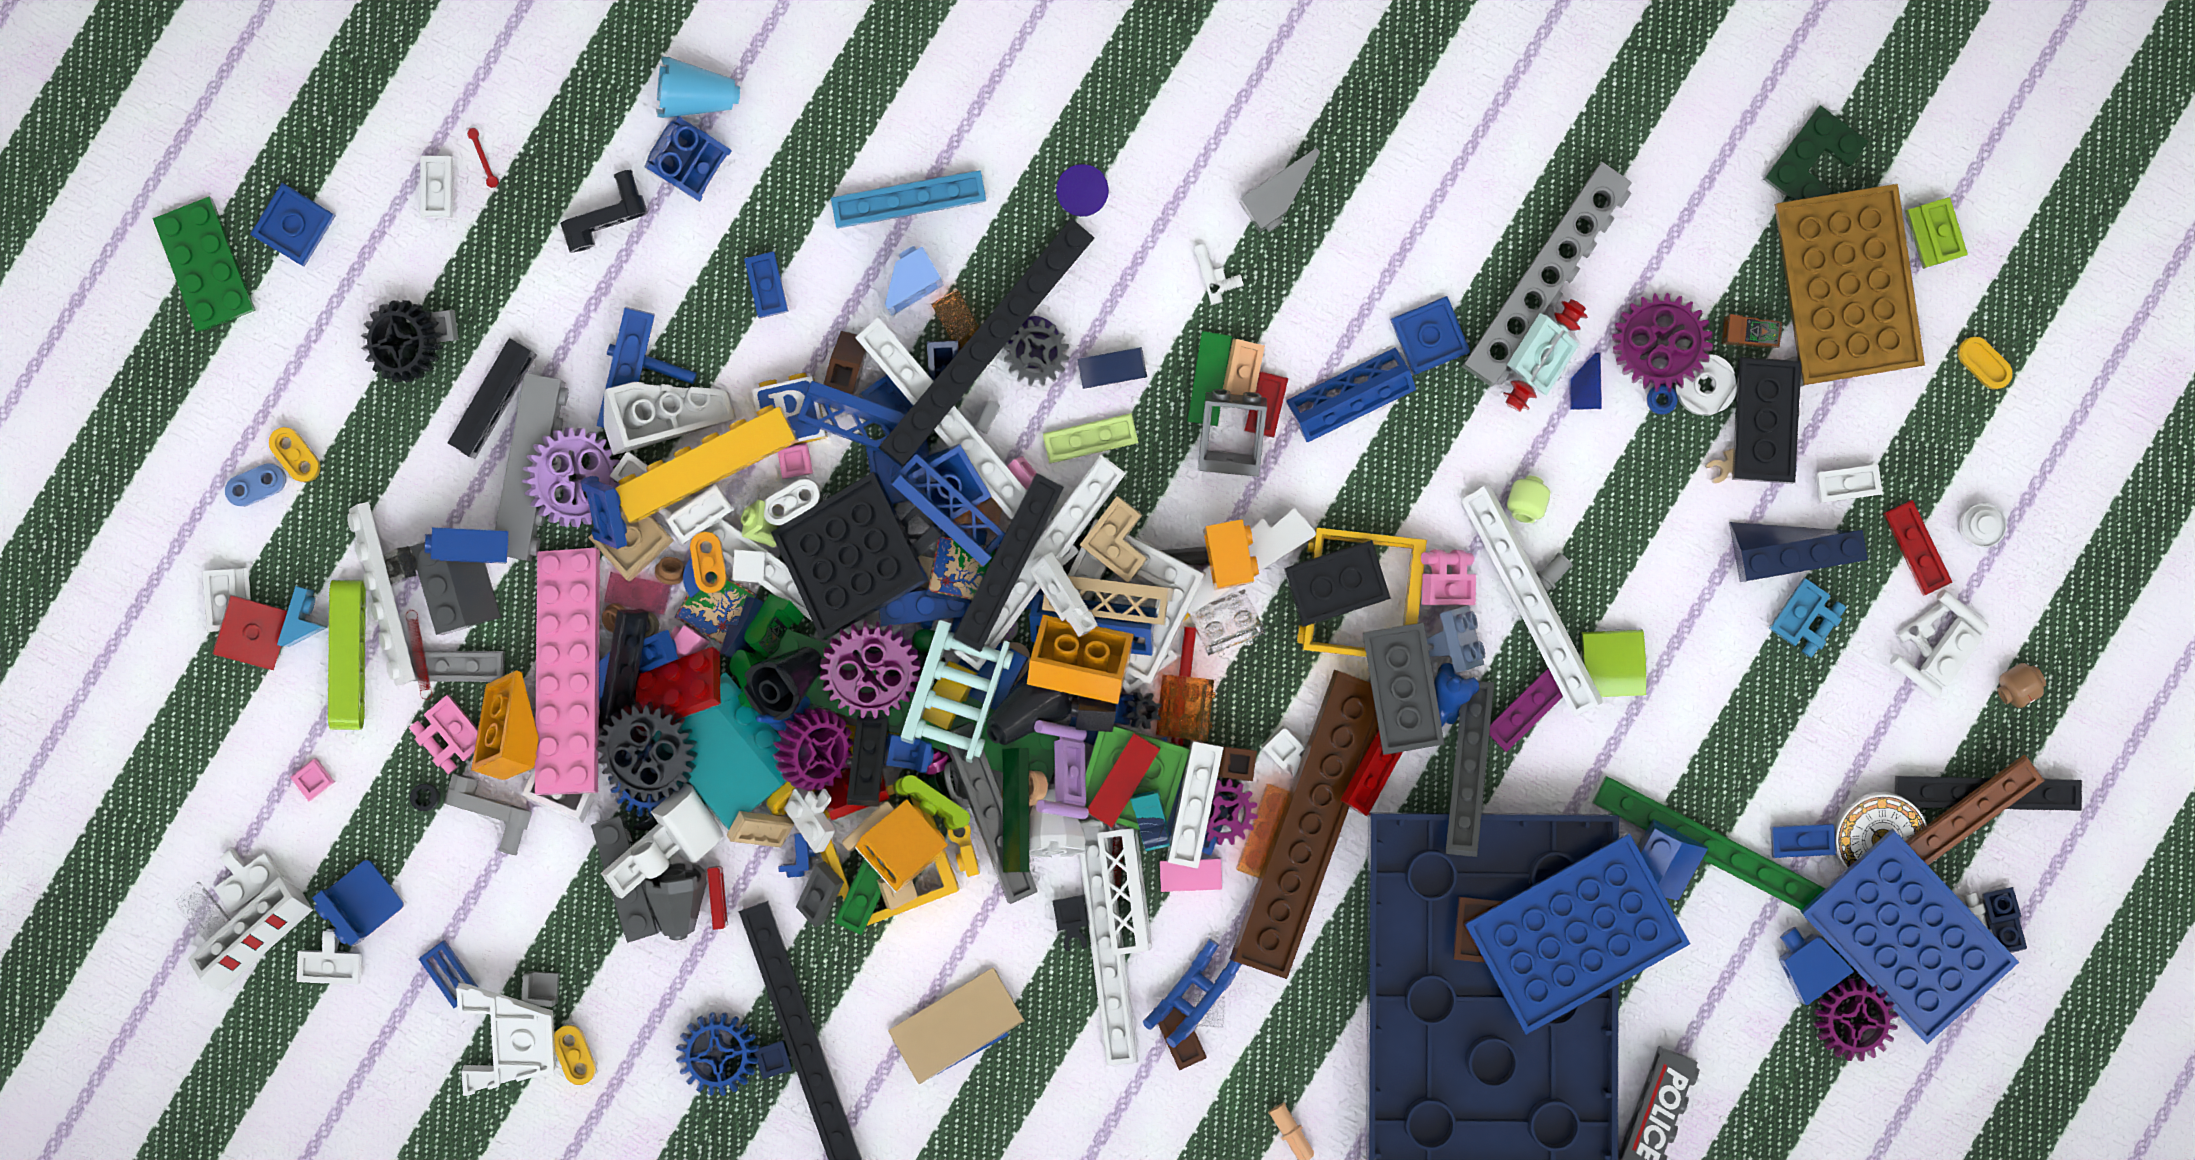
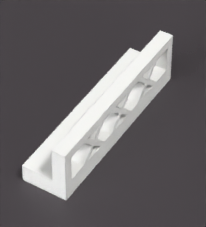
M1191 739L1190 752L1186 761L1170 837L1171 846L1168 847L1166 859L1168 863L1198 869L1224 747Z
M1129 827L1121 830L1098 832L1097 838L1112 955L1150 951L1153 947L1138 830ZM1122 836L1123 850L1115 858L1106 850L1105 838ZM1123 855L1125 857L1126 865L1120 862V859L1123 857ZM1108 858L1113 861L1110 867L1108 866ZM1116 864L1127 872V881L1121 889L1110 881L1109 873ZM1127 886L1129 888V895L1124 892ZM1111 888L1117 892L1114 898L1112 897ZM1120 895L1131 904V911L1125 919L1114 912L1113 904ZM1131 916L1133 920V926L1127 922L1131 918ZM1115 919L1121 922L1120 926L1117 929ZM1124 926L1134 933L1136 946L1119 948L1117 934Z

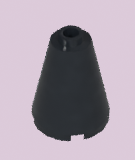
M802 647L755 663L745 673L747 685L744 686V692L751 706L763 716L768 714L775 717L773 720L788 718L795 712L823 669L820 667L821 655L811 647Z
M1028 669L987 720L986 733L988 737L996 744L1007 745L1036 732L1034 725L1038 720L1052 723L1064 720L1070 714L1071 701L1068 694L1028 685Z

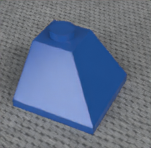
M961 444L924 458L928 464L975 506L992 497ZM918 463L914 464L906 473L908 479L913 483L926 482V470ZM930 475V482H938ZM944 486L930 487L931 499L936 504L949 503V491ZM920 487L919 489L927 495V487ZM953 496V503L960 502L955 496ZM967 507L953 508V518H957L969 511ZM942 508L950 516L949 508Z

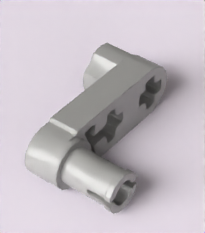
M452 773L444 803L504 821L506 827L498 851L516 856L523 831L528 828L532 811L476 795L479 780Z

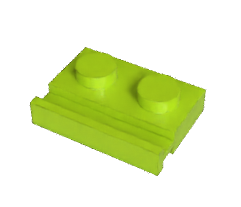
M1950 197L1905 211L1923 269L1968 255Z

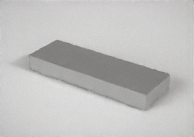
M411 651V664H412L413 672H414L415 679H416V680H414V681H420V680H418V679H422V678L417 677V675H418V676H421V675L416 674V672H417V673H420V674H423V673L418 672V671H416V670H419V671H423V670H420V669L415 668V667H419V666H416L415 664H418V663H416V662H414V661H417V662H420V661L413 659V658H416V659H420V658L414 657L413 655H415V656H419V655H416V654H413V653H412V652H414V653H418V652ZM424 651L425 653H423L426 658L425 663H427L428 669L426 674L429 675L427 676L430 678L428 679L429 681L492 682L505 676V651Z

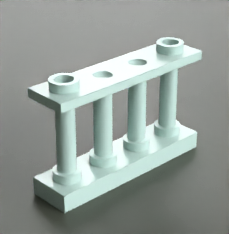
M939 620L901 734V741L914 744L916 737L921 739L924 736L967 750L966 762L972 763L974 756L979 758L985 744V740L981 739L983 728L1003 668L1009 670L1014 652L1009 651L1010 642L1004 640L1001 651L984 646L979 653L952 639L954 633L951 632V623ZM952 648L996 662L992 679L989 680L945 666L946 662L941 661L944 650L950 651ZM942 677L986 691L987 694L982 709L936 695V692L931 690L934 680H940ZM931 707L978 721L972 739L927 725L926 721L922 720L925 708L931 709Z

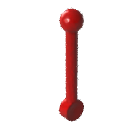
M470 128L467 131V136L473 141L488 177L486 184L490 188H496L499 185V180L492 174L478 139L479 131L476 128Z

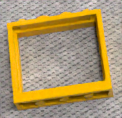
M1326 528L1315 529L1316 535L1308 540L1307 552H1312V559L1322 556L1324 539L1364 543L1372 540L1374 545L1411 549L1402 626L1418 623L1422 574L1424 572L1421 555L1426 552L1427 540ZM1315 623L1304 627L1299 625L1297 643L1302 644V650L1366 657V651L1363 647L1313 642Z
M893 784L887 786L889 795L895 794ZM911 797L913 805L920 809V803ZM825 809L823 813L827 819L831 818L828 809ZM920 809L929 825L937 829L933 815ZM831 838L825 851L820 853L823 862L825 861L844 881L837 897L842 895L843 900H845L850 885ZM946 850L935 860L944 885L943 887L922 894L893 910L885 908L874 912L867 926L958 892L960 887Z

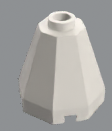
M1048 784V790L1043 800L1056 802L1055 784ZM1036 804L1032 806L1029 817V857L1052 858L1051 855L1060 854V857H1071L1086 853L1085 836L1078 818L1038 812Z

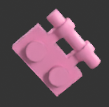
M1433 549L1430 552L1422 553L1421 562L1432 567V574H1422V605H1475L1476 574H1467V565H1472L1474 562L1472 553H1466L1464 550H1452L1450 553H1445L1441 549ZM1447 565L1452 567V574H1447Z
M446 695L424 714L431 725L425 729L419 721H416L409 729L416 736L414 740L419 746H424L433 756L432 761L437 767L441 766L449 775L458 768L450 759L455 753L462 761H466L474 754L478 728L450 695ZM438 732L449 744L444 750L433 738Z

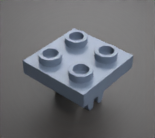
M1470 606L1440 613L1444 630L1427 638V644H1433L1434 649L1429 651L1430 657L1451 656L1455 673L1484 665L1485 648L1483 643L1478 641L1476 633L1478 622L1475 613L1470 610Z

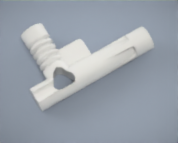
M1205 243L1194 247L1211 305L1223 302L1221 293L1224 290L1227 291L1244 286L1240 274L1231 277V279H1226L1222 268L1213 270ZM1211 284L1218 285L1220 287L1219 290L1214 294L1211 293L1210 290Z
M1940 602L1896 633L1897 637L1902 643L1911 638L1916 646H1918L1917 648L1921 651L1922 655L1925 658L1929 657L1934 650L1930 643L1926 641L1928 637L1935 633V629L1931 624L1950 611V609ZM1913 626L1916 628L1915 636L1909 633V629Z

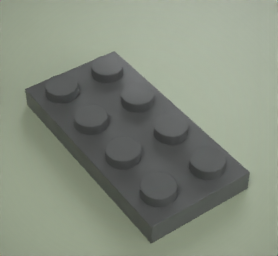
M1424 622L1363 632L1383 755L1445 745Z

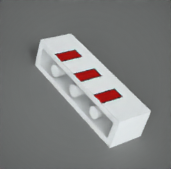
M278 877L188 958V961L199 980L222 992L313 909L299 888Z

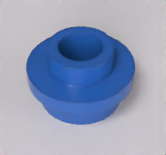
M1661 384L1658 392H1655L1654 387L1649 390L1646 401L1652 412L1664 415L1674 410L1678 397L1673 388L1671 392H1668L1666 385ZM1658 394L1666 396L1667 402L1665 405L1657 403L1656 398Z

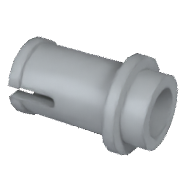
M1557 553L1554 559L1541 572H1536L1546 592L1550 589L1554 590L1556 588L1555 583L1573 566L1561 553Z

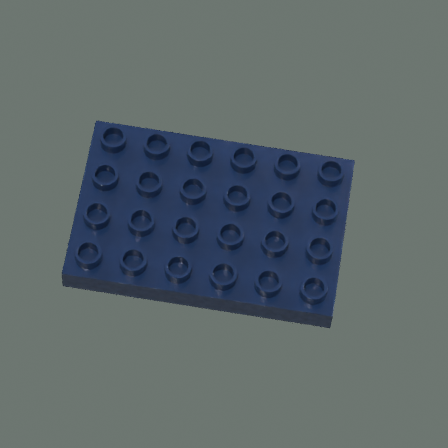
M1369 812L1366 1160H1618L1619 984L1525 1035L1486 963L1454 960L1453 948L1458 897L1505 901L1617 840L1619 838V815L1482 813L1478 855L1473 857L1446 854L1450 813Z

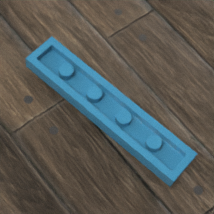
M981 170L831 197L836 229L987 202Z

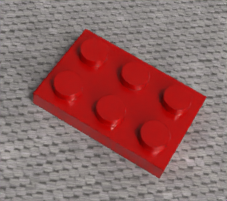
M712 646L645 673H639L636 684V702H639L644 709L645 705L650 701L653 704V710H657L663 704L664 714L668 715L671 711H676L674 720L721 704L720 651ZM637 726L642 732L647 731L644 727Z

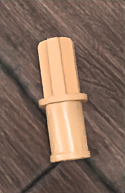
M1285 1102L1271 1109L1268 1113L1282 1133L1281 1139L1286 1140L1297 1160H1310L1314 1156V1151L1301 1131L1302 1125H1297Z

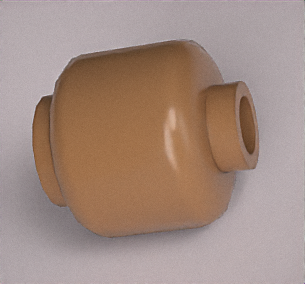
M2020 663L2000 675V687L1997 688V692L2005 704L2011 703L2017 708H2023L2043 696L2046 680L2035 665L2030 666L2026 663Z

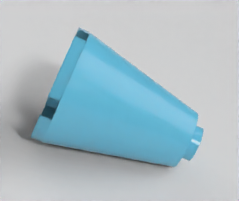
M662 56V64L666 65V67L660 66L657 100L660 101L659 108L662 109L656 108L657 117L669 118L732 110L733 104H739L740 86H735V79L671 57Z

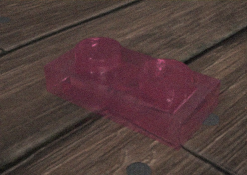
M610 572L604 602L619 603L622 606L644 609L649 612L665 615L672 585L637 577L629 582L621 574Z

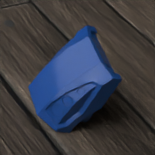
M677 116L666 126L648 155L644 168L700 202L706 187L727 155H730L732 150Z

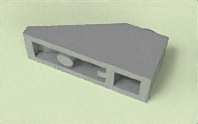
M1317 148L1240 198V205L1259 233L1264 229L1271 232L1284 223L1281 218L1286 215L1319 157L1320 151Z

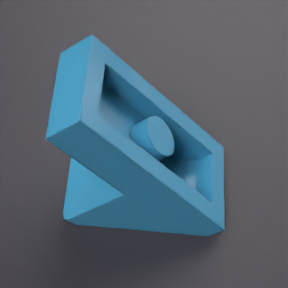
M295 586L277 645L291 647L327 628V626L305 620L306 615H310L314 609L315 598L312 597L314 590Z

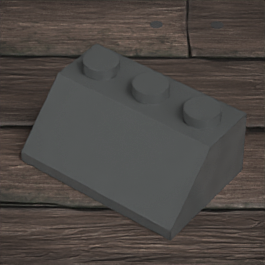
M425 542L410 546L436 635L450 634L501 618L486 563L431 560V554L425 553Z

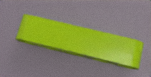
M332 580L330 583L328 725L330 730H362L364 726L366 588L363 580Z

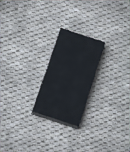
M1746 357L1738 359L1732 480L1795 483L1801 361Z

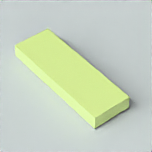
M1132 413L1043 433L1049 464L1138 444Z

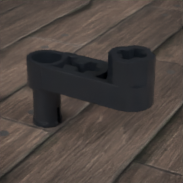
M631 169L614 174L622 199L618 204L579 215L560 223L569 253L581 252L594 247L595 241L592 232L648 214L643 195H639Z

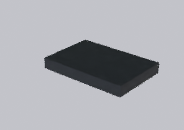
M1372 540L1283 568L1302 627L1391 599Z

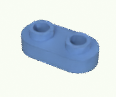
M263 464L231 478L226 484L225 496L235 506L246 507L282 491L286 484V474L277 465ZM267 473H270L273 477L270 484H265L264 476ZM242 485L245 492L242 496L238 497L236 495V488Z

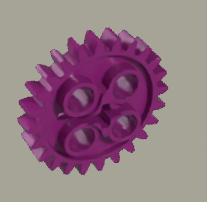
M1654 293L1653 302L1649 303L1646 298L1641 297V307L1631 303L1630 309L1632 314L1621 313V318L1625 323L1615 324V329L1621 333L1613 334L1612 336L1614 342L1620 343L1613 347V353L1622 354L1616 358V364H1626L1622 374L1627 375L1632 372L1633 384L1642 379L1643 389H1646L1650 383H1654L1655 392H1658L1661 384H1665L1668 392H1671L1672 383L1676 382L1682 389L1684 388L1683 379L1685 377L1694 382L1695 376L1693 371L1704 372V367L1700 362L1710 361V356L1704 352L1712 351L1713 344L1706 342L1712 338V331H1703L1709 326V321H1699L1702 316V310L1692 312V301L1683 306L1682 296L1679 295L1675 302L1670 301L1669 293H1666L1664 301H1659L1657 294ZM1667 316L1673 320V323L1668 327H1661L1656 321L1660 317ZM1683 325L1685 327L1683 330L1673 334L1679 326ZM1637 335H1644L1649 339V342L1643 346H1638L1632 340ZM1660 338L1662 341L1668 339V346L1665 347L1663 344L1657 346V339ZM1681 339H1687L1693 345L1688 350H1681L1676 346V343ZM1652 351L1646 359H1640L1642 355ZM1656 358H1664L1668 361V365L1663 369H1657L1651 363Z
M864 621L861 630H858L854 624H851L850 634L841 629V640L833 637L830 639L832 648H824V656L826 658L820 661V667L823 668L820 671V679L826 680L823 682V690H831L829 700L832 701L839 698V709L848 705L849 715H852L858 709L860 710L861 718L866 716L867 711H871L875 719L878 716V710H883L889 716L890 706L900 710V699L905 702L910 701L909 692L916 691L917 684L915 682L920 679V673L917 670H920L921 667L920 661L915 660L918 658L917 649L910 650L912 640L908 639L902 642L903 631L893 635L892 625L890 624L885 630H880L879 621L876 622L873 629H869L867 621ZM873 646L881 649L876 654L869 653L866 650ZM858 650L859 653L862 655V658H860V656L853 651ZM846 663L854 664L856 668L853 670H844L841 666ZM894 669L897 670L899 674L896 676H887L885 672ZM879 683H881L884 687L888 689L883 690ZM865 686H869L874 689L870 693H863L860 691V689Z

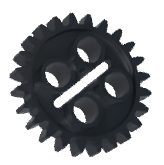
M650 701L645 705L644 709L639 702H636L632 706V710L627 705L621 709V714L616 711L611 716L612 721L608 720L603 725L606 731H603L598 736L603 743H600L596 750L605 754L598 759V763H607V767L602 773H612L613 778L609 783L610 785L616 782L621 783L620 793L628 788L630 789L631 799L637 793H641L642 801H646L650 794H652L655 801H658L662 797V793L669 798L673 794V789L677 792L680 791L683 787L682 782L687 783L691 778L688 772H692L696 768V765L691 761L698 756V753L690 749L696 745L697 741L687 739L692 729L683 730L681 728L685 719L683 718L676 722L673 719L675 710L666 715L664 714L663 704L657 710H653V704ZM637 726L644 727L647 730L648 736L641 735L637 731ZM660 730L662 732L661 737L650 750L649 756L641 764L638 772L634 773L633 767L645 752L646 746L653 740L656 732ZM662 743L669 744L673 748L674 753L666 752L662 747ZM621 750L628 751L632 756V760L625 759L621 754ZM647 767L653 768L657 772L658 777L650 776L647 772Z

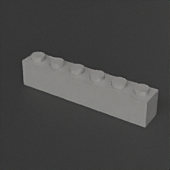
M528 373L524 374L495 526L496 531H508L507 557L532 562V557L537 556L539 551L540 538H536L538 525L543 526L545 517L538 515L542 506L531 507L530 505L535 496L525 495V492L531 488V484L522 483L523 479L530 477V473L524 471L523 467L532 466L533 462L527 458V455H537L533 445H545L542 436H550L554 439L553 430L562 431L563 418H560L559 415L561 405L566 406L569 388H565L566 382L561 379ZM557 455L552 460V466L555 465Z

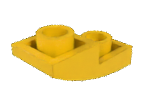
M949 661L946 665L976 676L978 674L953 661ZM941 677L940 680H937L932 691H935L938 696L962 703V701L967 700L972 687ZM931 707V709L925 708L922 719L950 730L956 714Z

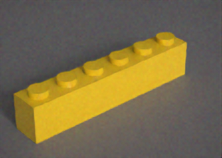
M773 405L764 407L756 412L758 417L748 422L745 418L738 420L728 426L730 431L720 436L718 432L710 434L701 439L702 445L691 449L690 446L684 447L673 454L674 459L666 463L663 460L656 461L646 467L647 472L638 477L634 473L618 481L620 486L616 487L615 490L620 496V505L629 523H636L799 442L783 408H774Z

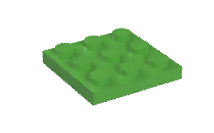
M1114 725L1113 732L1099 731L1085 775V807L1088 809L1135 732L1161 749L1133 795L1159 789L1168 823L1190 748ZM1130 798L1115 823L1140 830Z

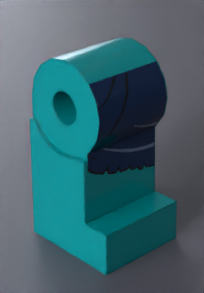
M1159 789L1132 795L1131 803L1135 811L1145 850L1151 851L1171 846Z

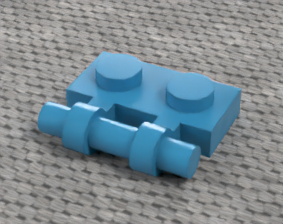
M1803 578L1768 629L1793 646H1796L1803 637L1808 643L1802 652L1812 658L1818 649L1821 650L1826 644L1825 638L1832 628L1840 624L1842 621L1840 617L1846 610V607L1836 601L1831 610H1829L1824 605L1831 595L1808 579ZM1819 615L1824 620L1814 633L1809 629V626L1816 616Z

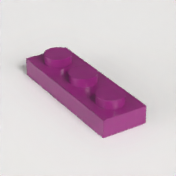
M1549 668L1543 671L1490 723L1489 736L1504 752H1507L1563 697Z

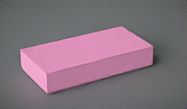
M1221 858L1200 859L1198 869L1168 863L1167 860L1160 861L1161 892L1222 890Z

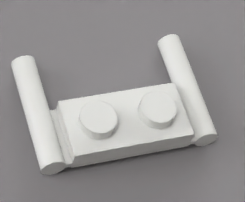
M1945 589L1937 594V599L1957 614L1958 618L1955 619L1921 666V669L1918 670L1898 653L1890 659V663L1933 698L1939 697L1942 693V688L1950 685L1982 641L1983 637L1981 634H1984L1989 628V625Z

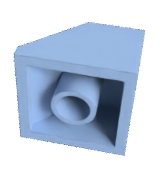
M912 246L899 254L901 259L895 263L885 301V306L891 316L944 286L940 275L923 247L916 249L915 246Z

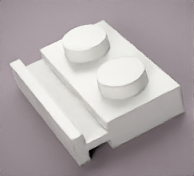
M248 568L202 571L207 632L219 631L230 594L251 600Z

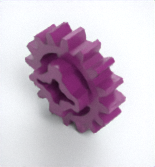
M1230 778L1226 779L1224 785L1221 784L1219 779L1216 781L1205 839L1209 842L1215 836L1217 844L1221 846L1226 838L1231 845L1235 844V836L1243 840L1246 839L1243 831L1245 829L1253 831L1254 829L1249 823L1250 819H1258V815L1251 812V809L1258 806L1257 802H1249L1248 800L1253 793L1250 790L1242 793L1244 784L1240 782L1235 787H1232L1233 783ZM1228 791L1236 795L1230 799H1225L1218 793ZM1221 805L1231 807L1228 810L1230 816L1227 819L1222 816L1218 817L1221 813L1219 809ZM1244 806V816L1240 823L1238 821L1239 810ZM1218 825H1226L1231 831L1218 832L1213 830V828H1216Z

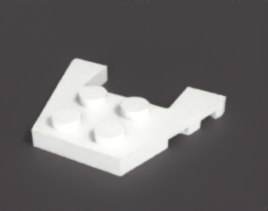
M458 983L456 988L458 1013L491 1015L494 1065H464L462 1069L463 1096L475 1094L476 1090L487 1087L488 1089L499 1087L501 1083L515 1079L518 1082L554 1071L556 1060L553 1010L466 983Z

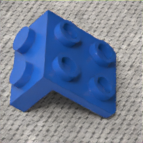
M370 860L362 861L330 888L321 890L312 898L316 903L314 908L324 920H330L335 927L333 932L343 944L348 943L349 946L359 944L404 907L403 900Z

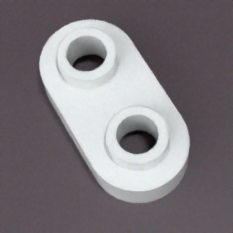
M801 479L792 483L765 500L764 518L773 525H784L819 503L821 496L819 487L808 479ZM804 489H808L811 493V497L807 501H803L800 498V492ZM778 504L784 507V513L781 516H776L773 513V508Z

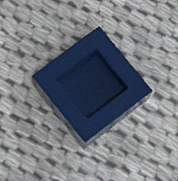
M784 1040L761 1046L758 1051L754 1052L756 1058L759 1059L758 1066L762 1079L793 1069Z

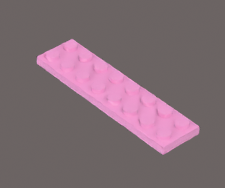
M597 548L537 552L535 726L539 741L536 753L537 758L535 760V794L539 796L598 793V750H596V747L599 745L600 550Z

